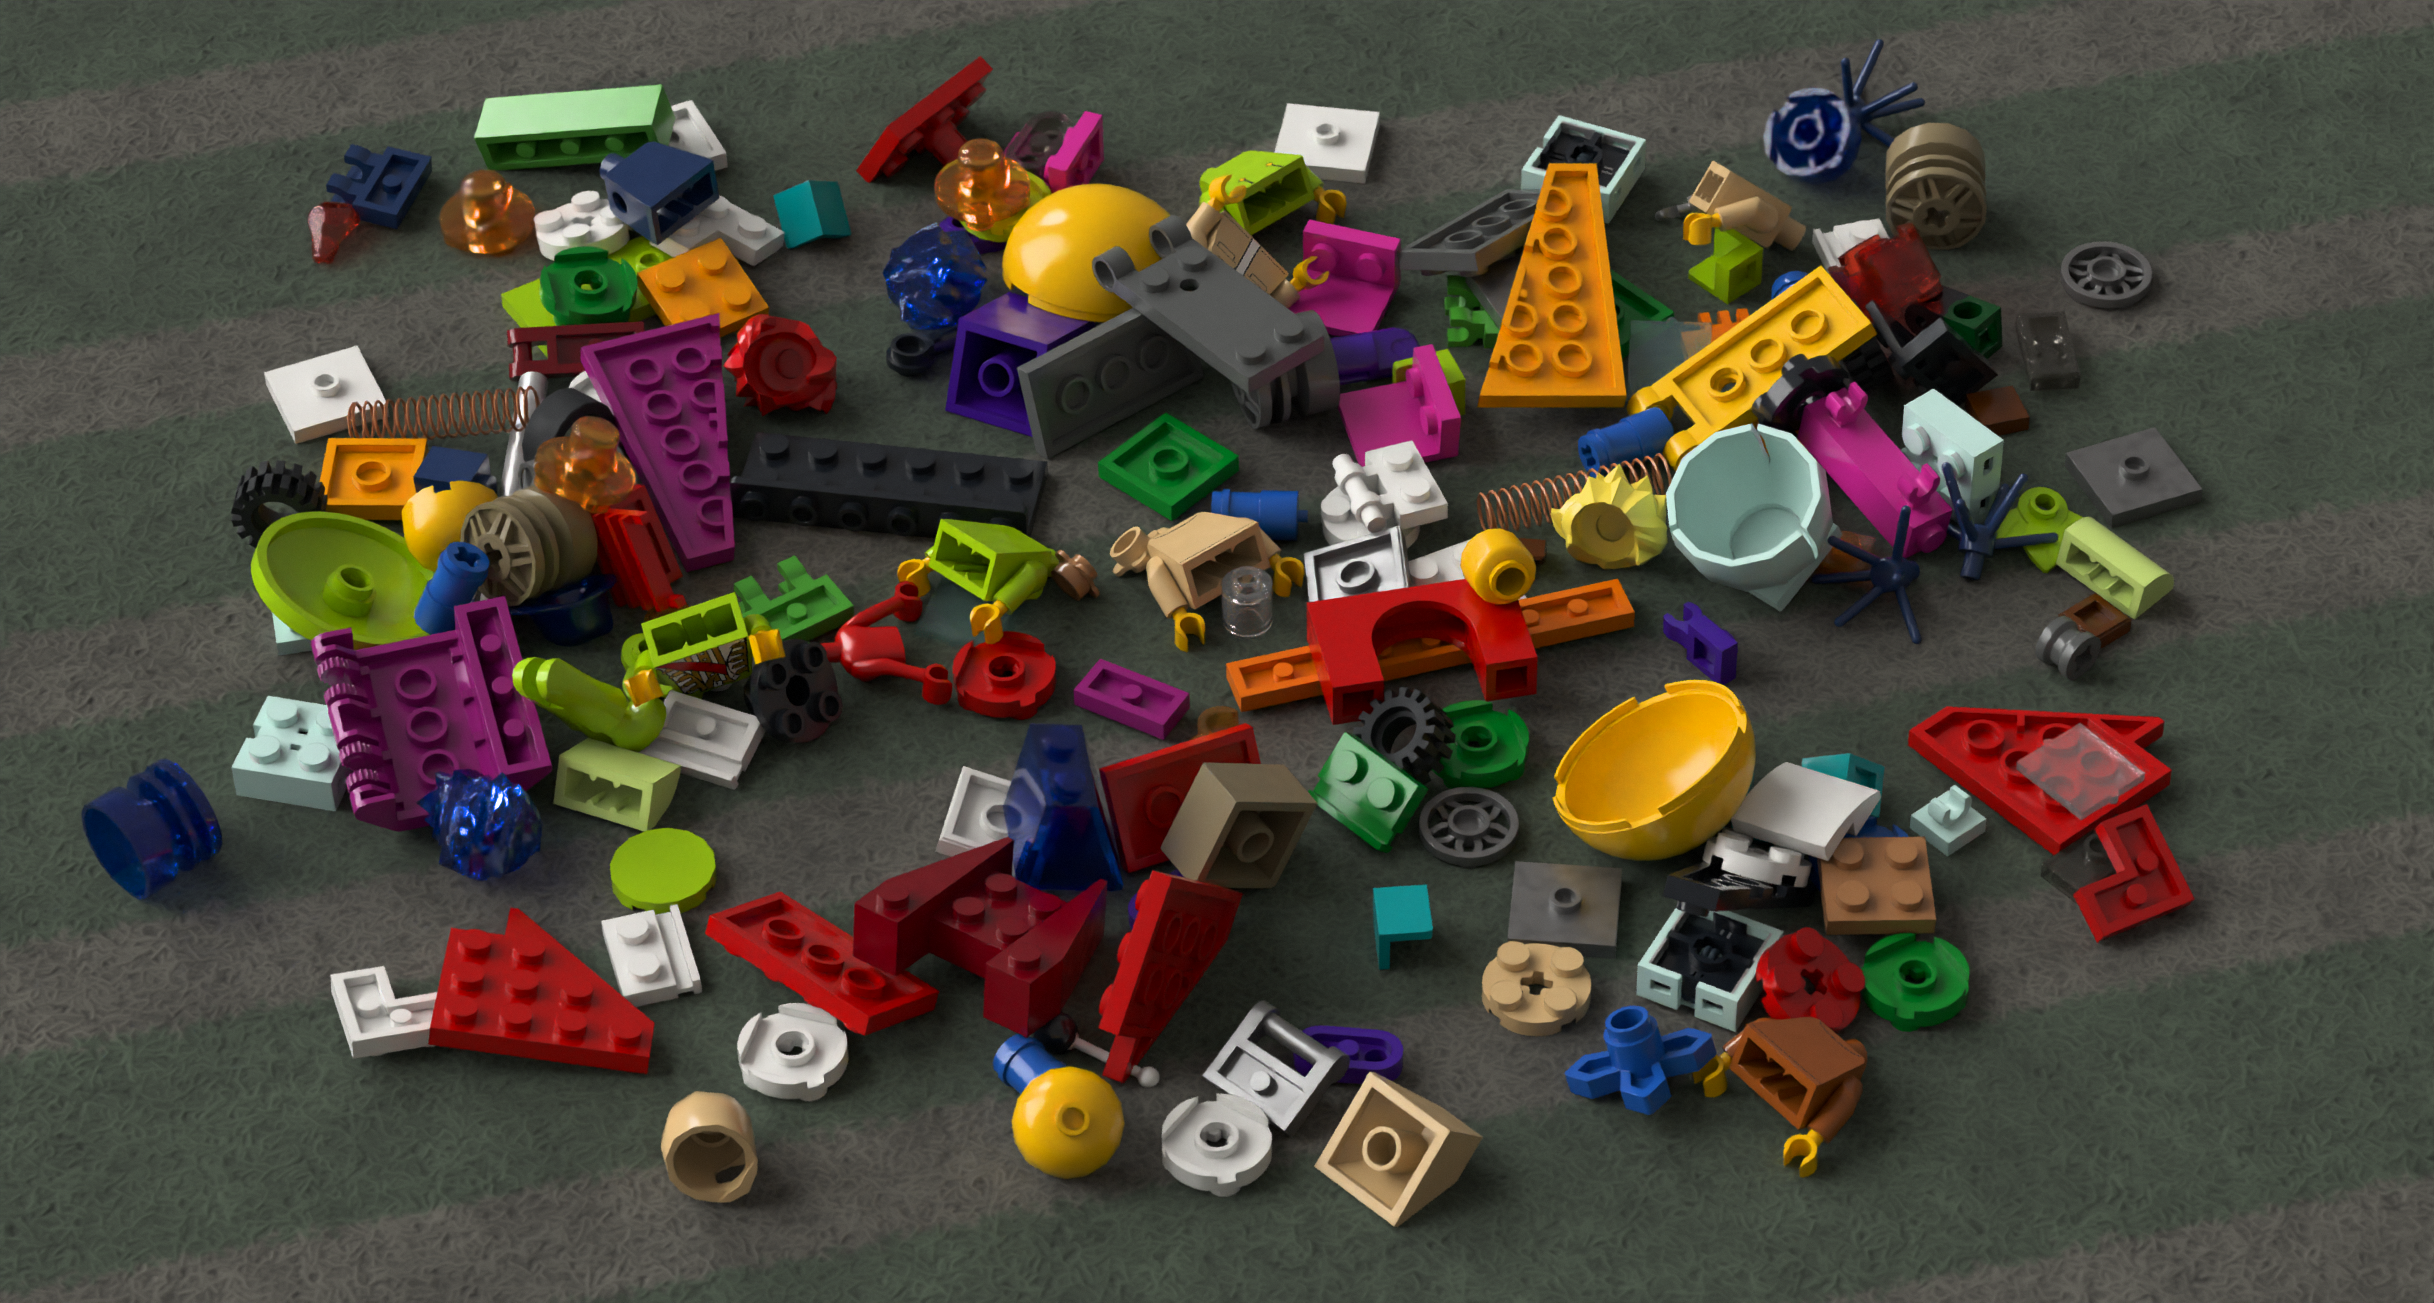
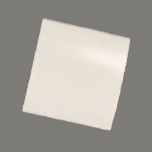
M1785 762L1773 769L1757 783L1745 797L1740 808L1731 818L1734 832L1828 861L1846 833L1857 836L1881 799L1879 790Z

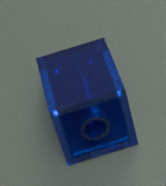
M1030 723L1003 805L1008 837L1014 839L1013 865L1016 880L1036 889L1084 891L1099 879L1107 881V891L1122 890L1124 884L1106 798L1083 726Z

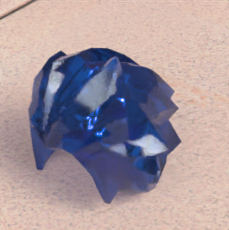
M938 222L918 230L900 247L892 248L889 256L890 260L882 273L886 280L887 293L890 300L896 307L900 308V321L907 323L910 328L920 330L942 329L958 325L959 318L976 308L982 295L980 290L987 282L984 274L987 267L965 230L944 232L938 225Z
M469 768L454 770L453 774L442 771L436 772V787L416 802V804L429 813L424 820L434 828L432 837L439 842V846L441 845L439 865L454 870L463 876L478 881H484L490 877L500 879L502 876L520 869L534 853L540 851L543 826L540 813L531 796L519 784L509 781L503 772L496 778H492L490 775H483Z

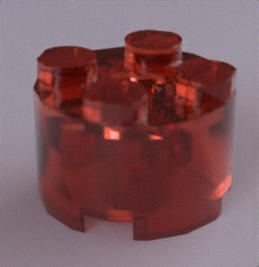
M1912 223L1897 226L1896 230L1899 235L1893 238L1881 239L1879 234H1876L1838 257L1842 267L1834 265L1827 269L1831 277L1851 300L1855 299L1860 310L1870 322L1874 320L1865 305L1872 299L1897 320L1903 314L1900 308L1915 299L1918 303L1927 301L1943 290L1939 281L1941 274L1915 225Z

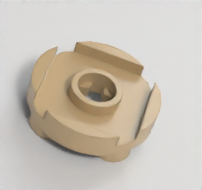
M1509 941L1498 948L1497 957L1489 962L1483 974L1482 1001L1488 1013L1491 1010L1495 1016L1500 1018V1025L1518 1034L1547 1036L1561 1032L1562 1025L1570 1023L1575 1018L1576 1023L1582 1019L1590 1005V974L1584 966L1582 954L1575 948H1560L1549 944H1523L1518 941ZM1540 984L1547 988L1542 989L1540 995L1530 994V989L1527 986Z

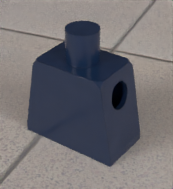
M657 142L644 144L627 158L611 153L604 158L600 166V176L605 180L612 213L655 245H659L720 198L713 160Z

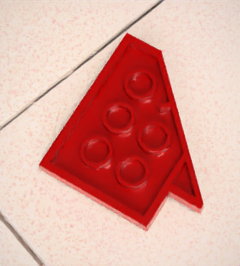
M1946 706L1909 730L1908 746L2058 859L2097 834L2095 828L2101 822L2133 810L2169 786L2172 773L2169 767L2144 750V748L2163 736L2165 721L2160 717Z
M1152 870L1150 879L1142 883L1136 896L1135 908L1138 914L1132 931L1126 933L1120 943L1117 953V961L1120 963L1114 984H1110L1106 988L1100 1001L1099 1013L1102 1015V1019L1098 1028L1116 1034L1102 1076L1125 1083L1132 1073L1133 1067L1138 1065L1227 942L1243 893L1223 886Z
M510 907L505 935L488 933L479 929L451 928L429 1029L428 1045L647 1074L655 1023L519 908Z

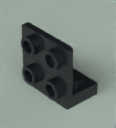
M1872 299L1865 305L1874 320L1872 325L1877 333L1875 337L1885 348L1890 347L1892 354L1887 357L1889 363L1904 380L1912 376L1915 386L1922 395L1935 389L1959 407L1965 402L1966 394L1979 391L1998 376L1992 364L1943 319H1937L1915 337L1875 300Z

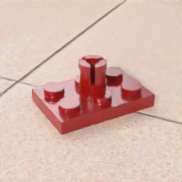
M979 56L889 124L856 171L869 183L882 173L890 178L908 162L909 158L906 155L914 149L918 154L928 150L943 165L942 167L949 174L961 166L960 162L962 160L966 162L977 148L965 139L957 130V126L970 114L967 108L972 106L986 92V88L982 84L993 68Z
M1243 723L1099 769L1121 866L1125 871L1130 873L1169 860L1160 847L1203 762L1261 764L1252 726Z

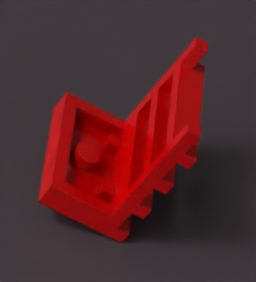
M636 484L588 509L597 534L596 560L614 603L618 607L628 604L629 608L634 609L641 605L643 610L655 607L656 612H662L668 608L679 609L687 604L684 596L674 594L670 583L683 577L645 485Z

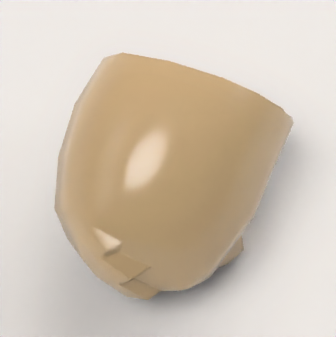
M698 1091L693 1092L673 1106L661 1140V1149L670 1181L682 1193L702 1201L732 1202L749 1193L757 1174L758 1157L751 1119L745 1108L736 1099L726 1094ZM745 1164L740 1175L733 1181L720 1184L716 1182L715 1176L718 1172Z

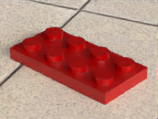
M781 891L709 916L705 932L707 936L723 945L725 950L731 955L741 957L764 971V975L770 980L783 983L803 996V999L809 1005L822 1008L842 1021L844 1026L852 1032L865 1036L935 1009L939 994L937 989L906 970L897 976H893L853 957V937Z

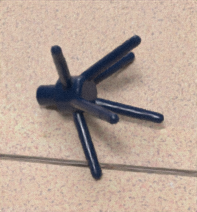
M1881 39L1875 41L1854 86L1850 60L1848 58L1841 60L1844 102L1836 107L1839 114L1821 126L1831 142L1851 128L1854 133L1862 129L1890 147L1894 138L1870 122L1874 119L1920 108L1925 105L1923 98L1889 105L1915 92L1918 89V84L1915 82L1909 83L1867 105L1863 101L1861 94L1884 46V41Z
M1949 462L1942 464L1941 467L1960 526L1959 529L1949 523L1947 534L1959 541L1958 551L1965 554L1960 577L1980 581L1985 558H1993L1994 550L2039 545L2058 541L2059 536L2054 532L1997 538V530L2028 481L2027 474H2020L2011 489L2006 483L2001 485L1984 524L1981 525L1975 524L1972 520L1966 502L1961 497L1951 464Z
M1905 505L1901 508L1892 556L1880 558L1838 537H1828L1827 542L1829 545L1872 565L1871 570L1815 574L1812 576V582L1814 584L1871 581L1874 586L1835 619L1834 624L1836 627L1844 626L1883 593L1895 592L1912 642L1914 644L1921 643L1922 638L1905 588L1913 580L1917 579L1920 573L1916 562L1908 561L1903 557L1911 514L1909 506Z

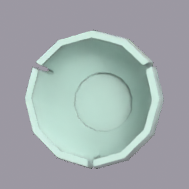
M1751 423L1713 433L1682 458L1666 492L1669 528L1675 546L1709 581L1748 591L1778 611H1782L1833 548L1827 542L1828 537L1835 536L1841 538L1843 535L1838 525L1833 523L1826 470L1792 433L1758 424L1757 430ZM1761 437L1764 439L1768 454L1765 450Z

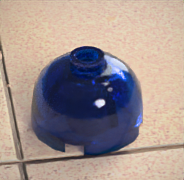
M1809 87L1794 91L1787 96L1786 99L1789 102L1784 104L1779 112L1775 109L1768 117L1763 134L1765 152L1776 168L1792 180L1809 185L1831 182L1848 172L1858 157L1862 141L1860 123L1850 106L1837 95L1823 88Z

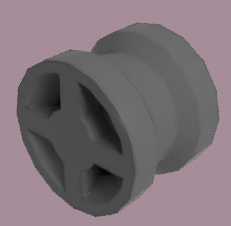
M2064 615L2053 620L2044 629L2037 642L2035 654L2045 664H2056L2062 676L2074 681L2092 668L2100 653L2101 641L2100 638L2091 632H2080L2077 623Z

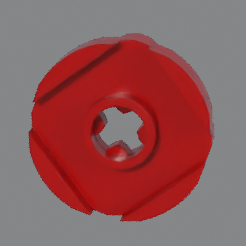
M1003 631V637L994 644L984 642L975 647L974 640H972L959 650L953 661V684L959 705L966 710L975 711L982 715L1000 718L1012 717L1017 720L1029 719L1037 713L1038 707L1049 700L1056 687V662L1053 655L1050 657L1045 652L1044 643L1039 639L1025 633ZM1004 671L1013 672V675L1010 677H997L1001 676Z
M1801 928L1796 933L1781 937L1763 952L1756 967V981L1763 980V988L1766 992V996L1761 1001L1765 1010L1773 1019L1814 1017L1820 1019L1837 1034L1848 1026L1858 1013L1861 1001L1860 991L1865 986V977L1862 970L1856 964L1851 963L1836 945L1822 937L1813 928ZM1801 976L1808 978L1813 983L1816 991L1811 995L1805 991L1806 981Z

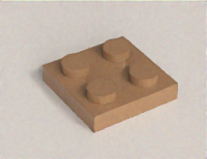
M1925 837L1843 838L1828 861L1817 858L1826 935L1934 933L1936 914Z

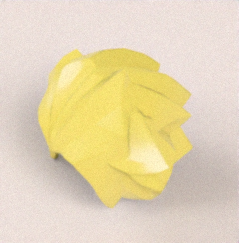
M1620 464L1606 477L1598 473L1596 479L1589 476L1580 494L1573 495L1565 502L1561 509L1551 508L1550 515L1553 526L1558 534L1566 540L1568 553L1576 560L1588 564H1597L1602 569L1643 565L1659 555L1668 543L1666 495H1653L1648 475L1638 482L1630 484Z

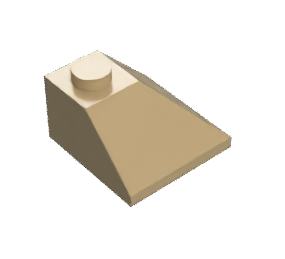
M1369 1072L1314 1167L1391 1225L1398 1227L1457 1182L1483 1137L1443 1107L1377 1073Z

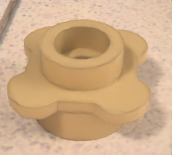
M1132 527L1124 532L1110 550V556L1117 562L1113 568V573L1120 577L1129 570H1133L1135 573L1145 570L1147 562L1151 559L1147 548L1148 542L1160 533L1157 530H1153L1146 535L1139 527Z

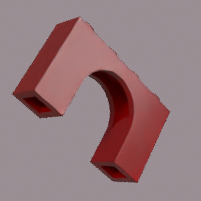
M1466 579L1307 602V642L1333 725L1361 721L1358 718L1362 711L1369 715L1373 712L1374 708L1369 704L1373 699L1377 698L1382 703L1384 702V678L1377 657L1389 646L1412 638L1439 639L1449 642L1464 651L1474 665L1486 702L1537 693L1538 657L1519 601L1516 600L1502 605H1495L1484 601Z

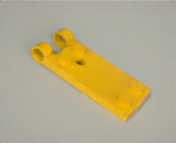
M1820 265L1657 382L1638 390L1630 398L1627 404V412L1629 415H1633L1652 407H1658L1670 421L1673 415V408L1678 405L1694 425L1687 430L1673 435L1663 449V456L1676 472L1682 458L1713 433L1751 424L1758 418L1751 410L1752 404L1782 376V367L1793 356L1804 354L1810 359L1815 356L1828 355L1839 362L1877 335L1869 319ZM1736 383L1729 391L1721 392L1725 385Z

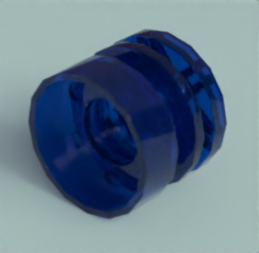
M166 758L153 762L146 767L145 772H139L129 777L127 789L121 786L114 787L84 805L81 813L84 832L101 866L116 883L138 900L147 899L174 882L178 869L182 871L193 870L198 867L200 861L208 860L220 853L223 845L220 825L205 794L187 772L178 764Z

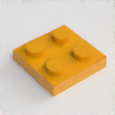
M718 238L637 273L638 288L664 326L719 313L721 338L741 329L751 317L759 314H769L768 304L722 238Z
M328 438L320 482L325 486L324 495H327L328 499L325 512L346 514L365 520H402V509L409 498L416 494L413 476L429 452L427 439Z

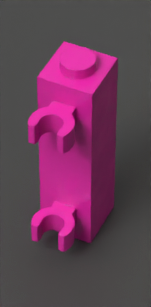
M1853 382L1849 386V391L1843 388L1806 405L1797 439L1892 547L1894 546L1900 511L1903 506L1907 505L1911 508L1903 557L1906 559L1920 551L1929 553L1937 549L1946 539L1953 511L1936 491L1940 484V477L1928 463L1922 465L1920 473L1864 410L1868 396L1859 385Z

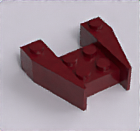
M1006 837L887 879L854 903L853 957L893 976H897L923 956L931 953L985 978L983 1017L1028 1038L1061 1012L1102 940L1105 929L1107 881L1099 879L1067 903L1053 894L1045 893L1016 880L1012 876L1014 839Z

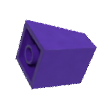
M1008 292L959 318L945 411L1033 437L1017 367L1095 328L1096 322L1073 319L1042 310L1029 304L1028 297Z

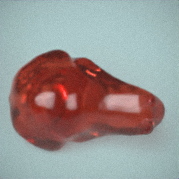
M330 201L322 202L314 206L308 213L307 224L311 233L312 258L315 263H333L341 241L359 225L360 216L351 204Z

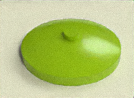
M318 511L301 512L283 517L272 523L263 532L251 561L253 583L259 596L275 616L303 637L312 641L319 634L351 627L354 650L430 635L416 624L413 616L425 586L433 578L435 572L427 570L419 564L408 550L405 538L362 518L334 512Z

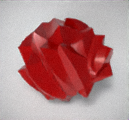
M766 314L751 317L737 333L738 343L728 353L729 358L723 365L724 368L734 375V381H737L736 397H747L743 407L758 406L762 416L785 406L792 411H799L809 406L819 411L822 409L827 414L835 400L838 386L836 381L837 357L833 351L822 345L820 339L806 323Z

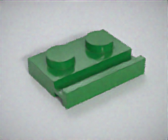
M1344 732L1318 774V777L1321 779L1314 790L1309 789L1308 793L1315 799L1320 808L1378 851L1388 853L1393 848L1390 846V843L1395 835L1403 832L1429 789L1359 737Z

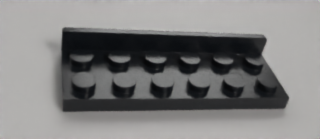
M756 432L742 476H734L730 484L733 518L936 538L941 519L1006 525L1031 537L1048 477V461Z

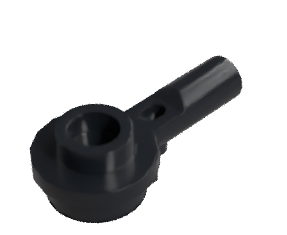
M958 327L943 333L932 332L926 334L918 331L896 336L886 351L887 365L890 369L907 377L917 376L929 370L934 364V356L955 349Z

